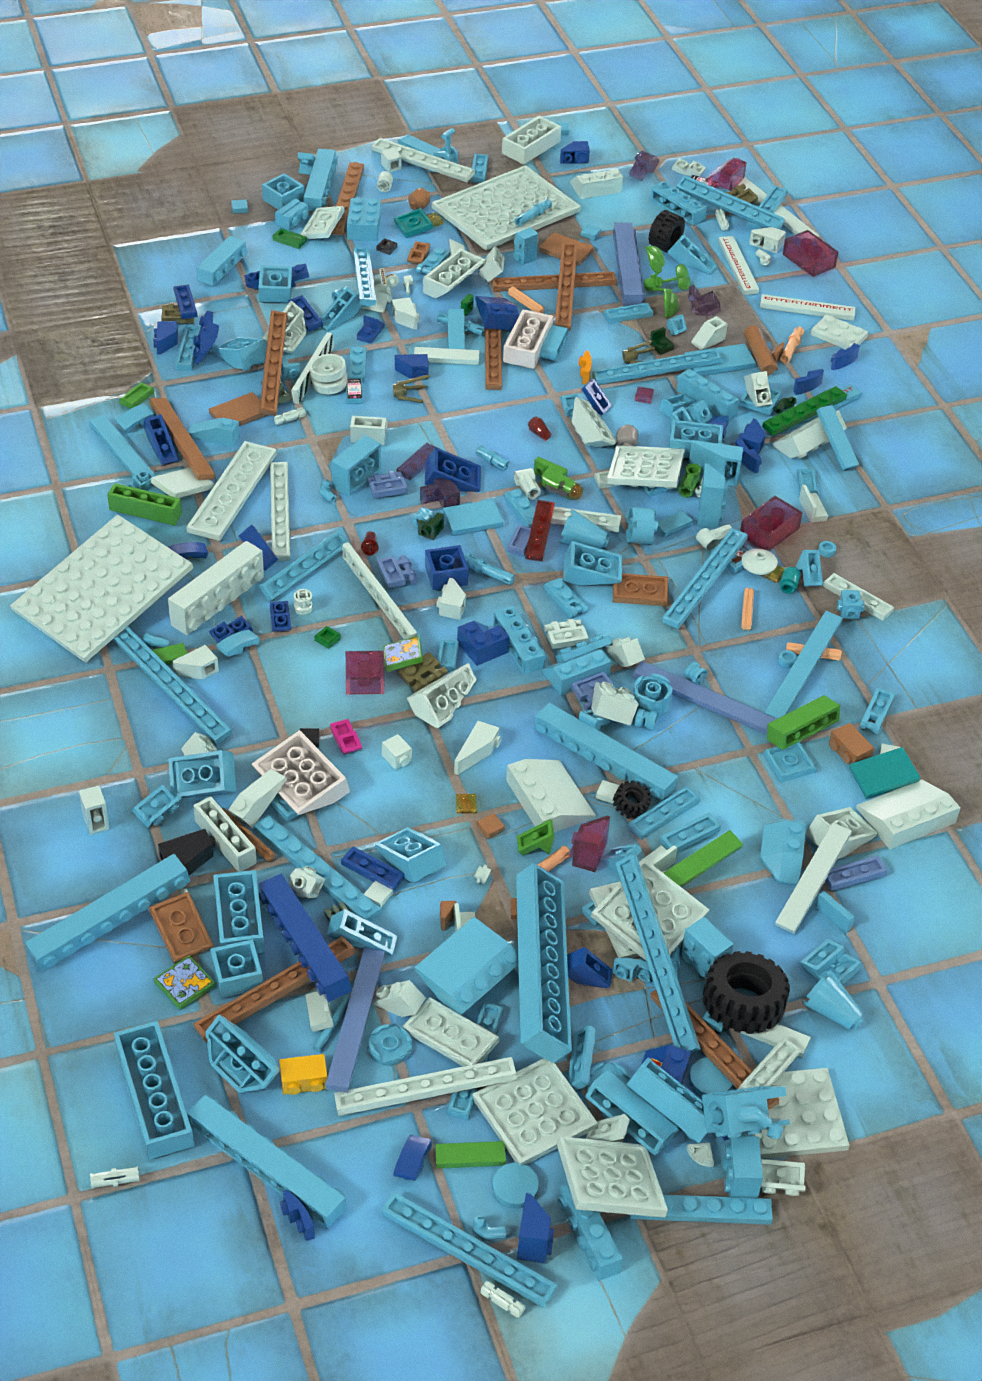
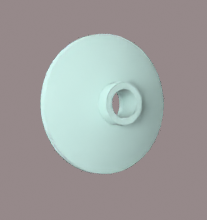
M764 549L748 550L743 554L741 560L743 567L747 571L757 575L772 573L778 563L775 555Z

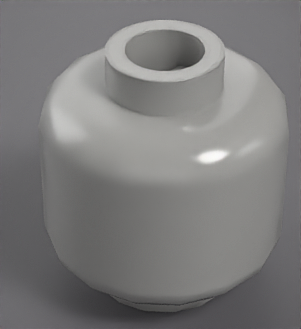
M632 425L620 427L616 436L617 445L637 446L638 430Z

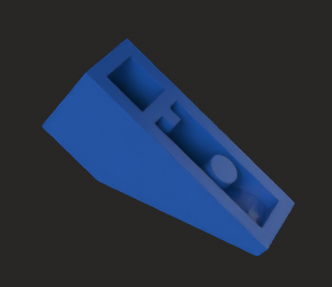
M162 414L145 418L143 426L145 433L161 465L178 462L179 459Z

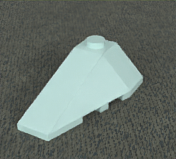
M469 663L409 696L407 700L415 716L435 728H439L451 720L453 712L456 708H459L461 700L468 694L476 682L475 675Z

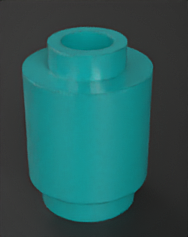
M787 567L784 569L780 580L782 592L791 594L797 589L801 577V572L797 568Z

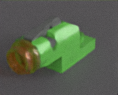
M541 457L535 459L534 474L542 477L541 486L547 488V491L567 499H580L583 494V487L567 477L568 469Z

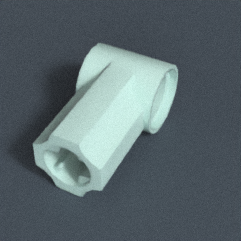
M528 468L514 472L516 486H520L525 496L530 500L536 499L540 495V488L535 481L533 469Z
M728 524L713 530L704 528L698 532L696 539L707 551H711V549L720 544L732 527Z

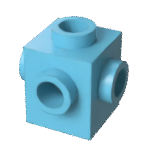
M704 399L685 408L693 422L708 424L707 421L712 418Z
M841 590L840 599L837 600V611H840V617L859 619L860 612L864 611V601H861L860 591Z

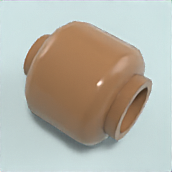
M417 188L408 197L409 206L413 210L419 208L423 210L430 203L429 192L424 188Z

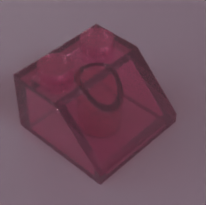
M732 158L719 165L705 179V182L732 191L745 177L747 162L739 158Z
M604 816L581 824L578 832L573 833L571 844L574 845L570 852V857H573L572 866L596 872L608 842L610 816Z

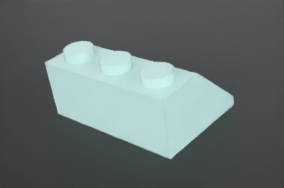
M611 169L609 171H598L596 173L576 176L570 181V184L579 198L584 199L622 192L623 176L618 169Z

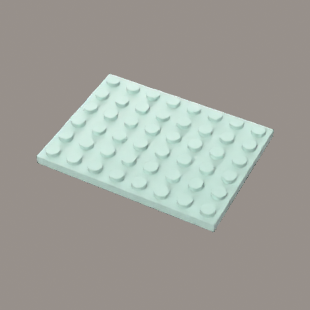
M526 165L432 202V208L485 250L515 239V233L529 227L537 230L581 211L579 204ZM545 199H549L552 202V207L545 210L542 215H537L520 227L515 224L514 219L533 208L536 203H541Z
M117 514L12 603L10 607L16 614L86 663L193 569V565Z

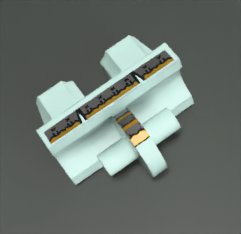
M381 268L379 269L380 274L373 276L375 291L392 296L390 287H395L399 283V278L395 274L385 276V270Z

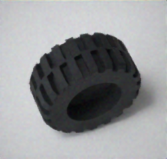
M736 951L732 955L728 953L716 959L713 965L710 966L703 991V1002L708 1013L713 1015L712 1018L717 1023L722 1022L723 1027L735 1029L734 1032L738 1033L741 1031L746 1032V1034H753L755 1031L761 1033L766 1031V1028L768 1030L773 1028L781 1021L790 992L789 980L786 974L783 973L782 968L779 965L776 966L775 962L770 958L768 960L765 959L764 955H754L748 951L745 953ZM734 988L748 989L759 996L743 995L735 991Z

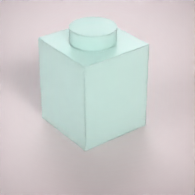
M395 148L381 151V164L387 172L402 170V157Z
M397 734L382 742V756L397 770L412 762V748Z

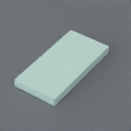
M431 997L403 1025V1028L409 1032L410 1036L463 1067L481 1063L500 1042L497 1035Z

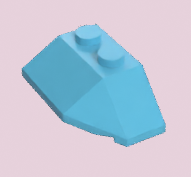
M782 819L764 825L760 860L774 876L777 883L797 886L799 882L806 833V823L804 821Z
M219 1014L205 1031L210 1065L237 1092L246 1093L266 1089L280 1071L276 1060L248 1033Z

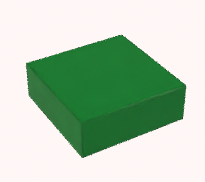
M468 294L461 301V309H464V316L474 308V295Z
M328 626L324 627L314 636V641L328 649L341 639V634Z

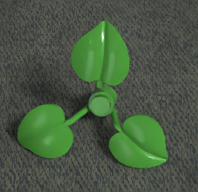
M647 246L645 249L648 253L649 263L655 273L650 275L651 278L644 280V287L647 291H664L665 318H669L678 312L679 301L677 295L672 293L671 289L660 287L663 283L678 280V286L681 290L689 289L691 286L689 272L685 265L679 264L676 267L677 277L662 280L657 275L662 272V267L665 265L664 255L658 247Z

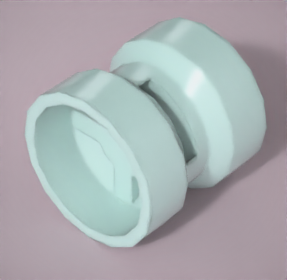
M386 171L379 174L377 181L379 191L388 192L391 189L393 182L392 174Z
M307 589L297 590L294 593V610L297 614L307 615L313 609L312 593Z

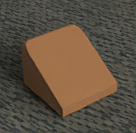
M783 342L771 352L775 363H778L783 353Z
M456 901L440 902V925L442 931L446 930L454 918V903H457Z

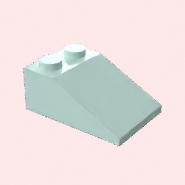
M850 807L817 815L805 833L813 844L820 846L833 822L851 830L852 834L838 859L847 856L878 834Z

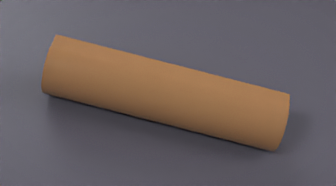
M749 326L745 329L744 336L760 372L767 371L768 377L778 367L761 330L757 326Z

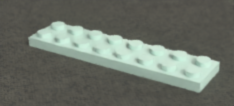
M244 441L187 525V532L220 541L264 475L270 462L277 455L276 449Z

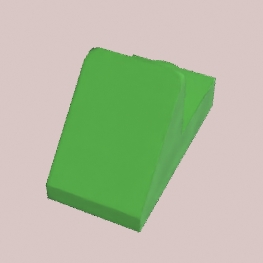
M549 819L517 835L518 852L521 855H526L541 848L547 854H550L555 837L553 821Z

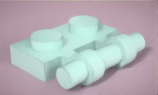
M572 618L559 623L553 621L551 624L544 625V630L548 632L547 637L552 649L575 646L576 643L585 640L588 643L589 637L580 619L574 620Z

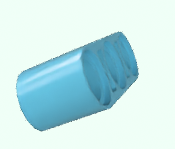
M551 326L542 344L540 358L557 361L567 340L568 328Z

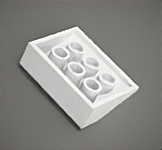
M300 730L252 763V766L261 776L272 769L287 778L278 794L297 815L333 804L350 792L346 777Z

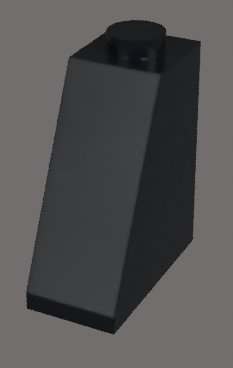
M206 829L158 844L161 861L175 854L187 869L188 875H191L213 857V848L215 847L212 835L208 836Z

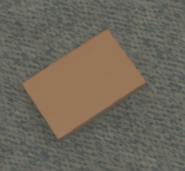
M553 232L539 247V252L561 259L562 242L578 243L576 265L580 266L593 252L594 246Z
M253 392L209 408V414L214 419L227 418L239 421V426L267 416V414L259 413L261 400Z
M622 573L621 583L613 584V602L667 606L668 577Z
M189 892L149 907V912L174 965L187 956L192 958L214 948V944Z

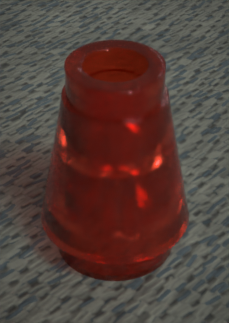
M536 416L528 422L529 430L544 441L551 437L552 434L542 418Z
M369 531L366 533L361 544V550L365 555L371 556L378 551L379 546L376 534Z

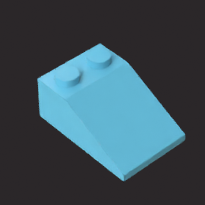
M235 337L211 349L234 368L246 371L251 369L254 364L259 365L265 362L267 346L265 339Z
M571 541L564 555L563 581L580 586L621 583L622 555Z
M218 750L168 758L170 789L174 797L178 795L181 798L236 792L233 752Z
M409 827L375 843V848L391 866L404 873V878L412 883L418 882L423 877L436 873L440 868L446 866L441 843Z

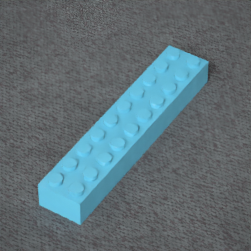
M533 863L516 875L521 1045L554 1063L572 1051L564 882Z

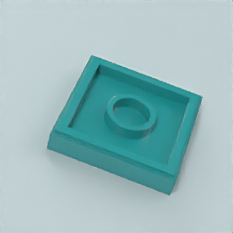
M421 208L394 218V223L405 238L434 228L433 223Z

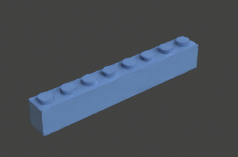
M614 223L613 239L622 306L642 304V302H645L644 283H642L636 229H633L632 223Z

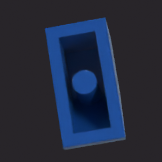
M395 355V370L410 379L429 375L428 355Z
M584 947L567 954L568 977L576 984L601 988L610 987L613 969Z

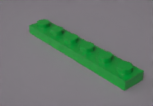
M837 386L832 387L764 421L762 427L774 436L816 415L818 408L834 406L846 400L847 394Z

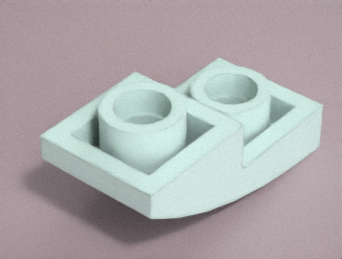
M680 158L672 167V170L687 176H700L706 169V167L698 162L693 161L689 164Z

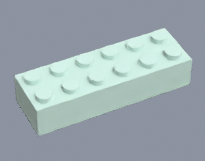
M245 541L169 597L168 605L171 626L187 636L217 612L223 610L229 603L236 600L245 591H248L254 584L264 578L262 550Z

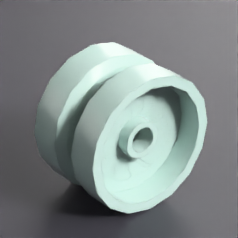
M325 354L311 361L309 368L312 386L316 392L328 395L338 393L346 388L348 383L346 364L341 356Z

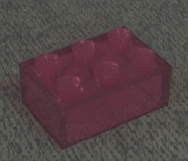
M809 230L785 239L783 249L785 257L812 277L835 268L839 253Z
M774 496L742 520L740 531L748 534V542L760 549L770 551L800 528L803 512Z

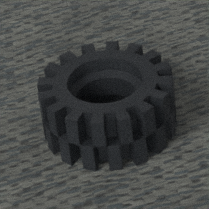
M631 780L630 783L629 781L622 782L612 800L614 801L613 806H617L615 810L617 812L621 811L620 815L622 816L626 814V818L629 819L631 816L635 819L637 816L639 817L645 813L652 802V796H649L650 791H645L647 788L645 785L641 787V783L635 784L634 780ZM626 796L635 798L638 803L630 802Z

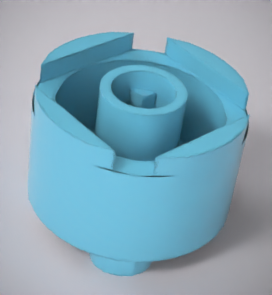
M629 509L626 523H628V529H626L627 542L654 544V531L657 532L658 521H655L656 509Z
M650 674L647 677L642 675L635 681L633 696L638 703L636 712L638 708L645 709L646 712L655 711L658 712L657 719L668 712L671 705L673 688L666 677L659 674Z

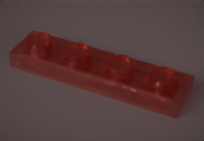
M537 500L525 559L543 562L555 502Z

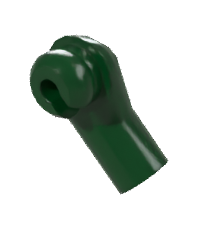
M796 398L781 399L775 408V412L780 414L784 409L794 407L797 402Z

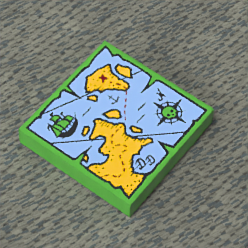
M419 636L383 646L386 672L423 662Z
M190 956L182 959L154 978V983L179 1010L215 987V982Z

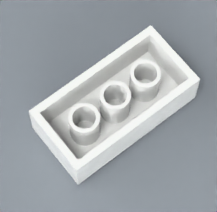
M523 309L504 345L503 362L534 369L540 358L542 344L553 325V316Z

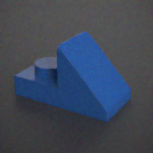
M364 315L363 327L357 333V340L372 344L385 327V323L379 319Z
M595 379L589 380L581 389L587 397V401L590 402L592 408L598 414H605L612 406Z

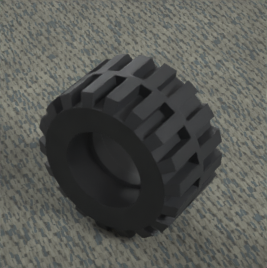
M668 210L661 211L651 225L648 237L649 244L668 253L684 233V218Z

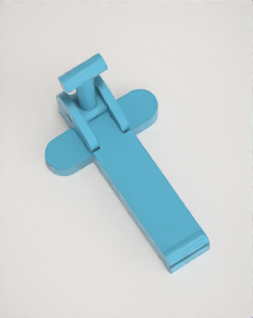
M453 128L441 135L442 139L445 140V146L441 149L410 134L398 140L400 145L458 164V151L455 147L451 146V135L455 133Z

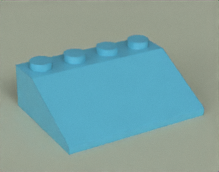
M473 917L413 969L446 1007L461 1015L519 964L518 953L509 942Z

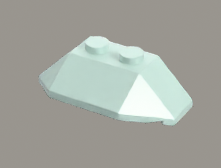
M290 301L282 311L287 313L283 351L292 354L305 337L306 326L303 317L304 311L294 302ZM268 330L262 337V339H265L266 342L268 339Z
M576 397L574 400L572 424L576 428L575 431L582 437V442L588 446L592 445L595 447L616 444L615 437L600 415L592 408L590 402Z

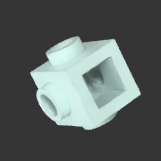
M305 866L304 868H296L291 873L289 886L294 890V894L299 897L317 898L325 878L316 874L314 868Z

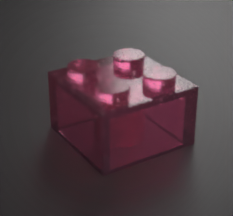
M345 651L346 695L384 694V651Z

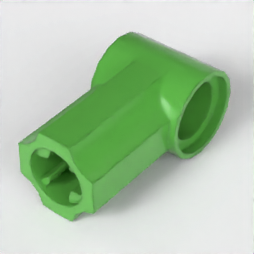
M692 463L686 466V472L678 488V492L682 497L688 498L692 496L696 486L699 484L701 467L698 464Z

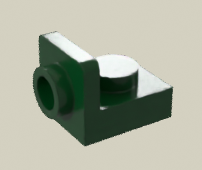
M664 327L652 331L650 337L652 341L650 345L655 347V350L660 355L674 350V344L665 336L666 329Z
M437 513L429 522L418 521V534L434 540L444 529V514Z

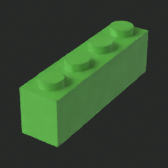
M114 483L107 494L109 510L174 526L182 515L180 498Z
M823 695L768 723L767 740L780 749L785 750L838 722L840 705Z

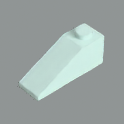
M496 246L493 247L485 258L486 262L479 267V275L488 282L500 274L504 268L505 257Z
M477 721L455 759L454 774L459 775L491 755L495 747H499L501 742L499 727Z
M270 769L242 791L228 811L237 820L253 828V825L257 823L287 778Z

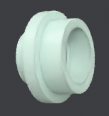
M485 864L484 867H478L474 876L477 878L476 883L485 884L491 871L490 868H487L488 865Z

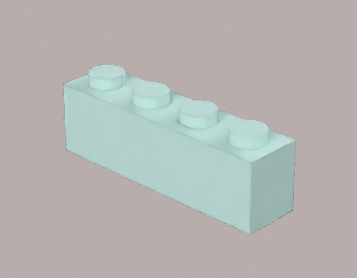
M211 796L193 805L195 822L201 829H206L208 836L212 835L217 848L238 872H242L257 864L256 848Z

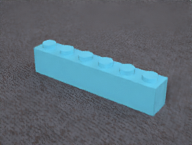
M318 148L304 194V203L308 205V211H315L317 208L326 206L329 189H331V181H333L336 165H338L336 150Z

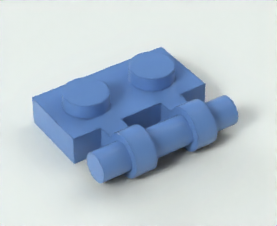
M389 471L388 474L382 475L377 473L366 478L373 498L408 493V487L401 472Z
M405 555L400 556L399 560H396L394 556L377 559V566L388 589L405 585V579L409 580L411 584L417 583V574L411 568L412 564Z
M604 671L571 683V690L580 702L588 700L587 703L583 704L585 710H590L592 707L596 682L602 683L604 681L614 685Z

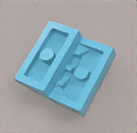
M830 939L823 942L801 961V966L818 981L821 978H828L829 976L826 973L830 970L842 985L863 968L861 961L845 953L844 946Z

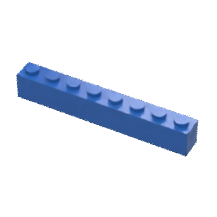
M282 873L259 883L261 892L258 894L263 905L267 904L266 909L269 916L275 917L274 922L278 930L282 929L285 941L290 942L293 954L295 956L299 955L298 960L303 969L307 968L306 972L310 981L316 982L315 987L320 996L324 995L327 1002H330L352 992L348 975Z

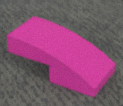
M349 719L330 724L334 739L343 754L362 749L356 731H353Z

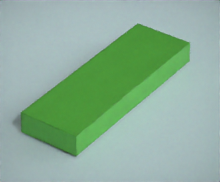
M503 1141L435 1144L436 1169L503 1166L506 1164L505 1143Z

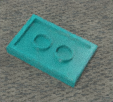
M903 747L849 765V769L866 799L919 782L921 778Z

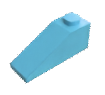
M684 234L668 251L677 262L710 274L717 266L713 260Z
M346 287L320 318L323 323L322 328L329 332L355 316L363 306L359 304L358 294Z
M227 418L193 423L187 431L191 438L234 447L240 437L239 421Z
M346 909L331 917L327 936L335 940L343 936L354 947L385 951L386 955L390 956L393 955L397 935Z

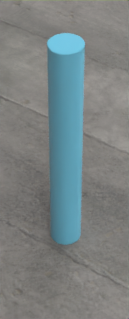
M343 997L332 1015L334 1027L324 1029L313 1046L316 1052H321L345 1013L350 998Z

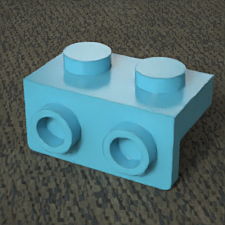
M162 784L133 807L131 811L147 828L153 824L157 826L164 820L163 816L166 813L172 814L178 809L181 797L179 795L174 797Z

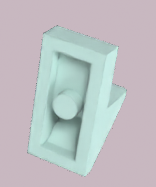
M625 1114L597 1121V1128L591 1130L587 1134L586 1139L623 1143L630 1119Z

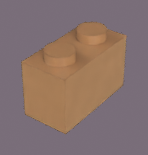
M851 723L831 732L829 745L846 764L850 765L873 756L874 747Z

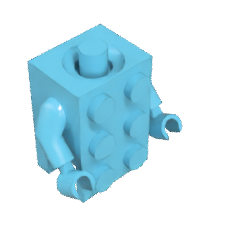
M756 1086L702 1095L706 1132L716 1133V1137L728 1136V1138L749 1136V1134L762 1133V1130L768 1129V1137L780 1140L783 1132L782 1125L790 1124V1119L770 1118L767 1099L787 1096L786 1087Z

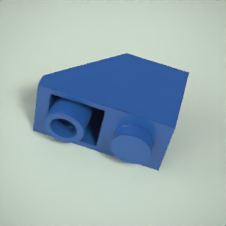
M573 141L562 148L560 164L589 163L590 149L588 141Z
M157 321V328H154L155 338H153L154 348H157V354H162L178 344L177 321Z
M753 418L750 424L746 425L744 433L739 435L738 440L742 439L749 450L755 449L759 455L764 447L766 433L757 419Z

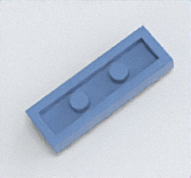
M874 856L832 868L825 882L830 891L886 876L887 869L879 856Z

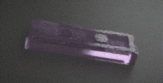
M425 443L399 466L396 472H401L402 477L412 480L425 468L426 459L435 446Z

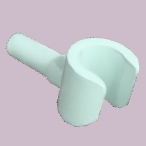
M411 275L404 276L403 285L406 287L407 295H410V285H413Z

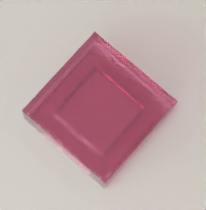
M638 386L635 401L651 404L654 389Z

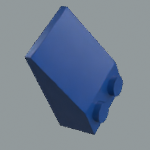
M475 296L485 329H513L519 317L517 306L506 298Z
M435 447L426 459L425 485L440 491L479 492L481 486V466Z

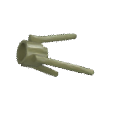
M650 340L623 350L624 363L643 362L635 361L638 359V354L653 351L655 347L638 351L636 349L651 344L652 341Z
M430 375L398 381L396 384H393L394 397H398V400L423 403L421 399L404 395H407V390L421 389L427 386H406L405 384L429 378Z

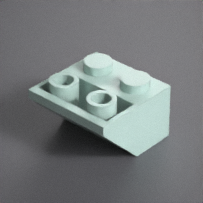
M352 416L350 425L351 443H355L366 435L384 445L388 420L378 417Z
M604 681L602 683L596 682L591 707L594 715L631 725L638 707V703L631 690L624 687L618 689Z

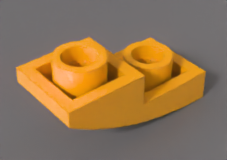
M585 350L583 356H580L578 366H581L580 377H583L582 384L585 385L590 380L592 363L591 355L587 350Z

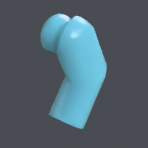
M323 480L319 493L323 498L333 503L336 500V495L331 492L332 483L329 480Z
M151 633L144 634L142 641L148 647L162 648L167 647L169 644L168 639L153 636Z
M481 1215L473 1219L474 1224L472 1227L483 1239L506 1238L505 1226L490 1227L486 1223L485 1217Z

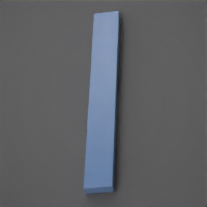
M641 661L633 671L632 677L637 679L642 675L644 677L650 676V674L662 675L670 681V685L673 688L672 694L766 735L768 723L777 719L644 661Z
M364 948L327 1077L326 1089L348 1093L385 958V951Z

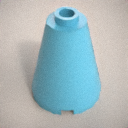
M571 509L570 513L573 516H568L561 534L564 538L559 539L558 542L570 545L571 541L599 549H602V547L606 548L610 539L607 537L608 533L577 511Z
M829 970L826 973L829 977L821 978L806 996L810 1000L807 1001L805 999L802 1004L849 1030L852 1026L857 1029L864 1020L861 1017L863 1011L835 974Z

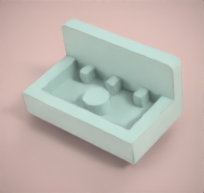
M761 1159L763 1173L762 1193L776 1194V1190H783L785 1195L799 1196V1192L805 1191V1163Z

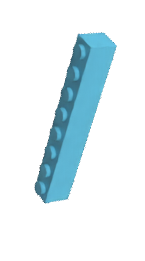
M548 703L535 716L534 729L539 733L548 736L572 752L598 765L603 770L617 776L620 780L629 781V783L631 780H634L635 784L640 782L641 787L644 785L647 787L645 791L649 790V796H652L653 799L662 802L676 790L677 775L555 705Z
M172 854L25 942L30 955L42 972L47 968L53 967L57 962L73 955L85 945L91 944L95 939L109 933L118 925L129 921L133 916L147 910L156 902L185 887L186 884L191 882L187 869L177 856Z
M205 1094L187 1112L192 1129L282 1196L285 1190L291 1192L304 1205L310 1217L326 1229L346 1210V1197L341 1190L333 1189L320 1175L316 1176L310 1172L304 1163L295 1161L286 1150H280L276 1147L267 1136L263 1137L257 1133L251 1124H245L233 1111L229 1112L223 1108L217 1099H211Z

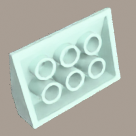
M524 759L507 765L506 781L534 826L551 819L555 833L596 818L593 810L560 760Z
M924 780L856 805V809L878 833L877 835L889 850L955 824L960 811L959 805L948 793Z

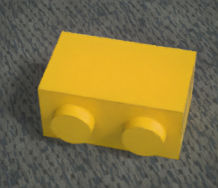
M324 1054L279 1059L283 1095H295L308 1091L319 1092L326 1089L327 1070Z

